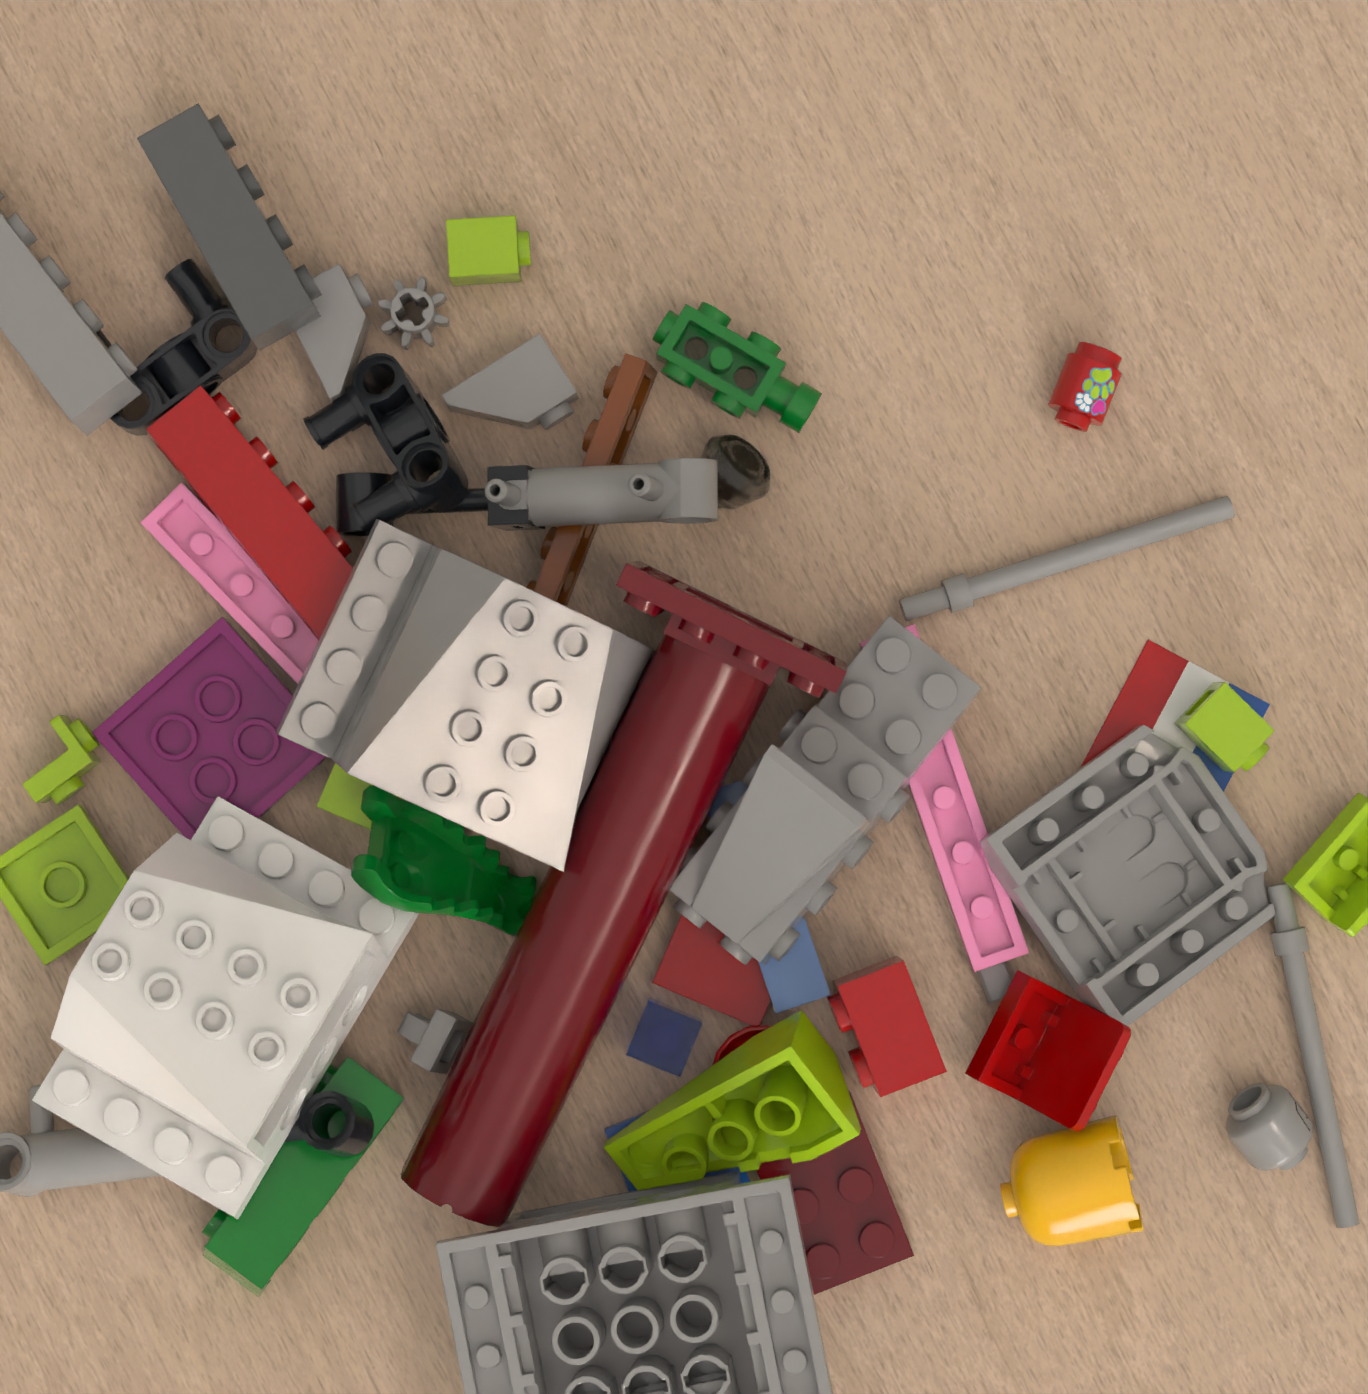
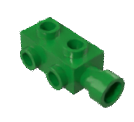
M702 302L697 310L685 304L679 315L671 310L668 311L652 339L661 345L656 353V359L665 364L660 371L663 375L687 389H691L694 382L714 393L710 400L711 403L738 419L741 418L744 412L756 418L762 406H765L781 416L780 423L797 433L801 431L822 393L804 382L798 386L781 376L786 362L777 358L781 351L777 344L754 331L750 333L747 339L727 328L732 320L728 315L705 302ZM691 340H700L706 345L707 352L700 359H691L685 353L686 344ZM749 369L755 374L756 383L751 388L743 389L737 386L734 376L739 370Z

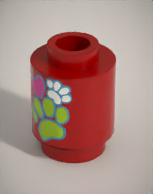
M1079 342L1075 353H1068L1048 403L1049 407L1057 411L1054 420L1081 432H1087L1090 424L1102 426L1122 373L1118 370L1122 358L1103 347L1087 342Z

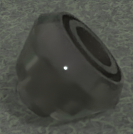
M736 435L713 436L707 441L701 458L717 460L718 508L737 509L763 498L770 489V469L765 458L752 444Z

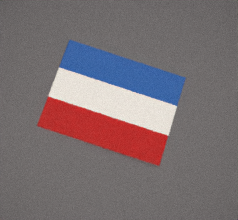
M1148 639L1081 767L1134 728L1145 725L1154 730L1152 734L1177 748L1184 747L1198 755L1224 792L1234 772L1223 771L1174 723L1213 682H1226L1262 718L1270 704Z

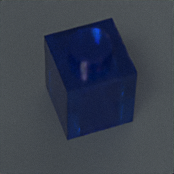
M649 997L626 1055L681 1077L703 1021L699 1017Z

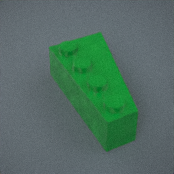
M350 1057L345 1059L339 1069L331 1063L313 1094L323 1091H335L364 1104L371 1112L374 1121L373 1137L368 1146L357 1155L337 1157L318 1150L311 1145L309 1146L305 1140L283 1143L239 1219L237 1220L218 1209L202 1231L204 1235L210 1238L204 1247L203 1256L257 1297L267 1287L275 1271L289 1257L309 1229L310 1224L326 1207L344 1182L345 1177L357 1165L404 1100L401 1095ZM343 1110L336 1112L328 1122L330 1138L337 1137L345 1127L346 1118Z

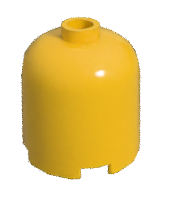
M1116 1115L1088 1122L1085 1128L1079 1132L1065 1128L1032 1137L1023 1141L1014 1150L1009 1165L1010 1181L1000 1183L1002 1200L1007 1217L1019 1216L1024 1231L1035 1242L1045 1246H1064L1144 1231L1140 1204L1135 1203L1130 1181L1134 1180L1123 1133L1121 1128H1119Z

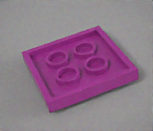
M224 617L216 621L92 732L172 824L189 840L196 833L217 797L259 819L327 758L276 733L293 694Z

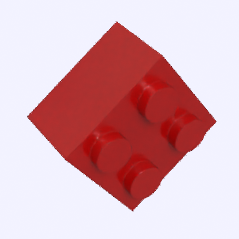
M894 956L832 980L837 993L828 996L827 1000L839 1030L842 1033L849 1030L852 1031L858 1048L848 1051V1054L863 1088L873 1085L874 1090L881 1098L947 1072L904 960Z

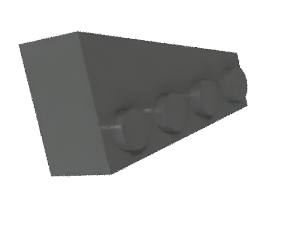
M198 103L137 138L250 339L260 351L321 317L312 301L322 295L305 264L296 269L292 266L284 250L291 247L293 243L276 214L267 219L265 218L256 202L257 199L265 194L247 164L239 169L235 165L228 150L236 146V143L219 114L208 119Z

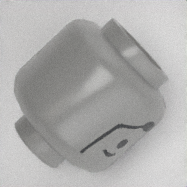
M1256 1083L1246 1087L1232 1099L1228 1106L1229 1115L1225 1128L1229 1138L1251 1166L1264 1171L1276 1168L1288 1170L1305 1158L1308 1152L1306 1146L1311 1140L1313 1125L1309 1116L1285 1087L1274 1084L1266 1086L1263 1083Z

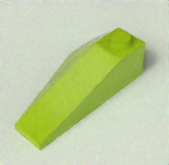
M801 1010L753 1036L605 1142L603 1148L637 1190H644L701 1180L706 1172L739 1167L740 1172L758 1170L763 1162L791 1158L792 1163L813 1160L859 1136L861 1127L836 1053Z

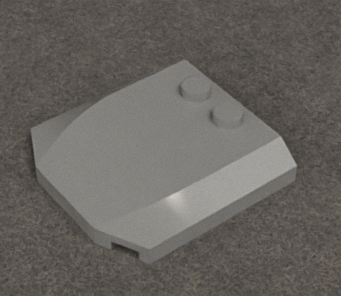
M1145 725L1134 728L979 841L989 868L1081 1001L1127 1026L1275 916L1273 903L1268 904L1263 872L1268 871L1265 852L1200 757L1184 747L1177 748L1152 734L1154 730Z

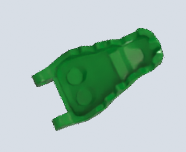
M370 785L363 791L361 810L372 821L368 852L354 858L351 877L362 889L381 903L402 911L446 915L480 921L516 937L534 900L537 884L536 877L532 875L519 877L511 874L509 867L498 864L501 853L497 850L488 849L486 847L487 839L484 836H467L464 833V826L414 803L396 798L392 793L374 785Z

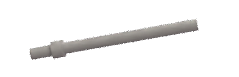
M1225 496L966 578L964 573L941 580V587L900 599V608L906 622L949 608L951 613L973 607V600L1234 518V509L1230 498Z
M1286 883L1267 886L1270 903H1273L1275 911L1273 920L1276 931L1270 933L1275 956H1281L1336 1228L1352 1227L1359 1224L1304 954L1305 951L1309 950L1306 930L1304 926L1299 927L1291 887Z

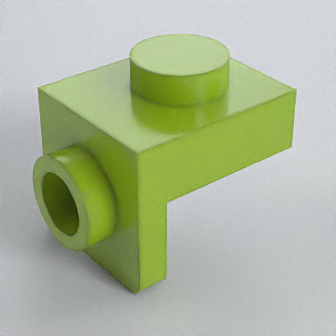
M59 714L49 722L69 750L22 783L35 803H47L51 799L56 805L65 802L85 786L81 777L101 763V760L93 751L100 746V743L81 718L72 722L68 716Z

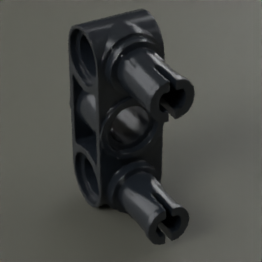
M192 259L181 262L165 276L167 283L193 319L190 322L192 327L158 347L144 362L137 366L138 370L130 376L142 393L147 394L149 398L147 413L138 420L129 421L125 419L122 408L110 418L130 434L136 436L148 435L146 429L200 385L210 395L222 382L246 366L257 353V346L250 339L228 298H221ZM228 325L241 327L243 330L241 345L231 352L218 351L216 348L218 332ZM100 329L97 334L109 348L111 343Z
M375 353L364 358L353 372L352 384L345 388L347 393L310 417L307 416L303 419L313 439L320 445L322 450L364 424H367L369 427L371 426L383 450L396 467L397 471L391 474L393 478L391 481L357 503L349 505L356 522L367 536L376 519L389 524L410 511H413L415 514L421 510L425 512L429 509L433 511H447L455 508L467 493V475L449 444L450 439L446 430L419 387L391 355ZM392 385L386 392L382 393L388 386ZM440 470L439 474L435 478L427 481L434 472Z

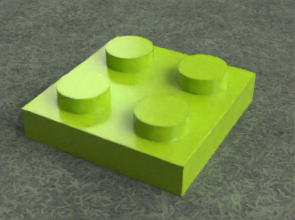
M82 804L76 805L0 855V899L44 966L49 965L97 932L130 878Z

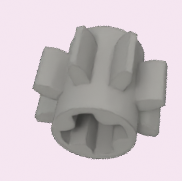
M425 277L419 278L416 288L405 289L399 280H395L394 287L397 294L393 300L384 299L378 302L379 307L385 312L391 313L392 319L385 322L381 329L385 335L392 334L399 329L402 333L401 344L405 350L411 347L413 339L421 338L425 340L426 344L433 347L434 339L431 333L436 325L439 327L450 326L449 319L444 315L437 314L436 308L442 306L447 301L444 292H440L430 297L426 293L427 281ZM412 301L419 308L426 305L429 306L422 311L425 321L417 326L410 319L400 322L407 315L404 306Z

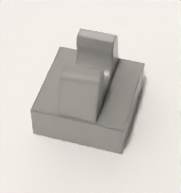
M436 1009L431 1020L420 1014L414 1015L407 1012L397 1033L418 1045L410 1060L411 1062L429 1072L447 1074L473 1022L454 1012Z

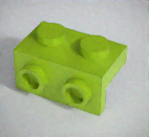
M1359 792L1282 879L1322 919L1350 937H1354L1368 924V797Z

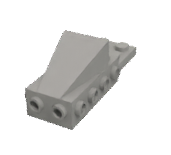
M888 616L847 667V672L837 693L828 691L817 706L814 704L807 714L799 709L789 719L778 736L784 741L783 745L778 749L772 744L745 775L742 783L748 789L737 803L732 805L726 801L712 816L706 825V829L712 834L698 852L694 848H690L670 889L672 893L679 897L673 908L700 929L706 921H709L724 933L725 936L718 944L744 965H747L752 957L762 964H766L771 957L780 961L801 934L794 928L808 911L816 916L834 895L837 887L831 882L846 864L851 869L855 868L869 851L874 842L868 838V835L879 821L883 819L889 824L910 798V795L904 791L910 784L909 780L982 690L981 686L891 616Z

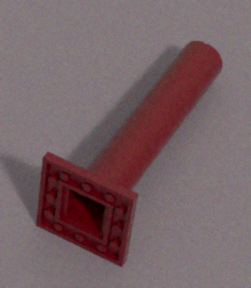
M641 561L626 563L617 581L616 586L628 591L623 602L653 617L659 616L665 610L671 612L672 615L663 631L664 635L577 810L564 872L552 866L549 867L400 1174L401 1179L425 1199L440 1207L448 1204L452 1207V1213L487 1226L500 1227L508 1220L780 666L790 671L787 680L789 684L820 698L824 688L837 693L847 672L844 661Z

